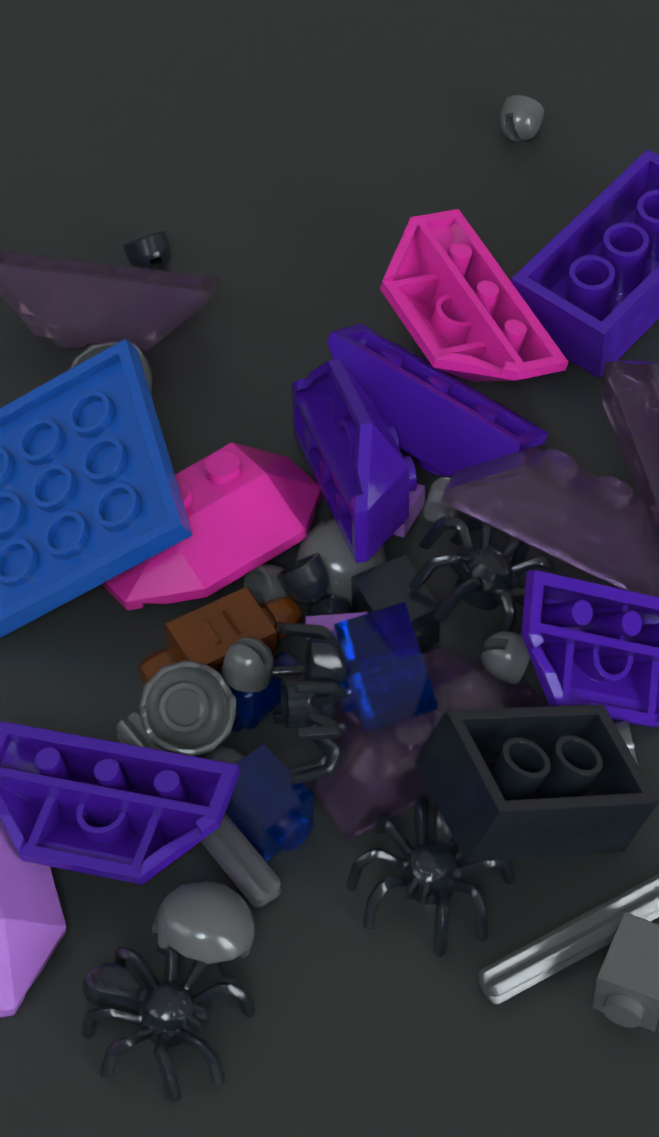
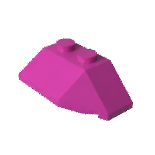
M459 209L410 217L382 280L380 290L433 368L472 382L517 381L566 370L569 363Z
M231 442L175 474L193 535L101 585L127 611L141 609L145 603L170 604L208 597L306 539L315 517L317 504H320L323 494L319 485L288 457Z

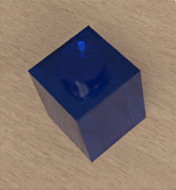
M263 744L237 763L241 772L225 812L267 862L282 850L285 852L292 851L305 841L314 827L313 793L303 783L292 785V772Z

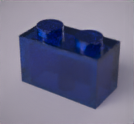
M405 602L334 624L338 644L344 652L343 657L347 667L343 681L338 683L348 692L341 701L346 713L358 710L365 732L439 709Z

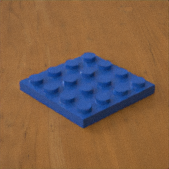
M126 338L0 408V638L193 535L138 350Z

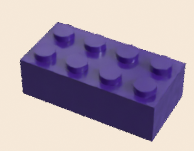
M649 149L641 154L511 279L514 287L565 358L597 378H600L659 319V155Z

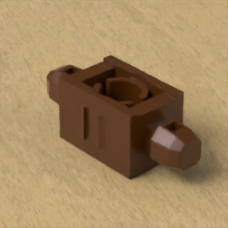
M244 587L165 623L167 651L160 649L146 657L139 665V677L143 685H145L161 667L183 660L197 662L201 665L206 664L221 674L224 657L229 647L239 639L249 636L262 640L271 649L275 666L277 640L288 636L277 632V622L301 624V611L290 597H278L261 603L260 607L249 589Z

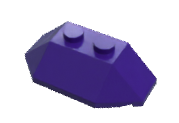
M362 323L331 331L327 343L333 360H341L374 401L386 425L393 424L395 426L400 448L416 457L418 464L424 470L435 475L448 477L516 455L545 443L548 432L445 371L433 368L426 360L400 345L388 341Z
M329 360L309 372L305 379H299L291 384L293 433L355 563L369 561L409 517V492L416 491L417 476L412 458L410 456L403 457L400 452L395 426L393 424L386 425L374 401L341 360Z
M537 570L527 571L521 635L549 706L603 704L612 721L628 720V724L648 728L658 727L659 597Z
M0 722V819L22 861L143 885L220 827L241 772L237 764L10 722Z

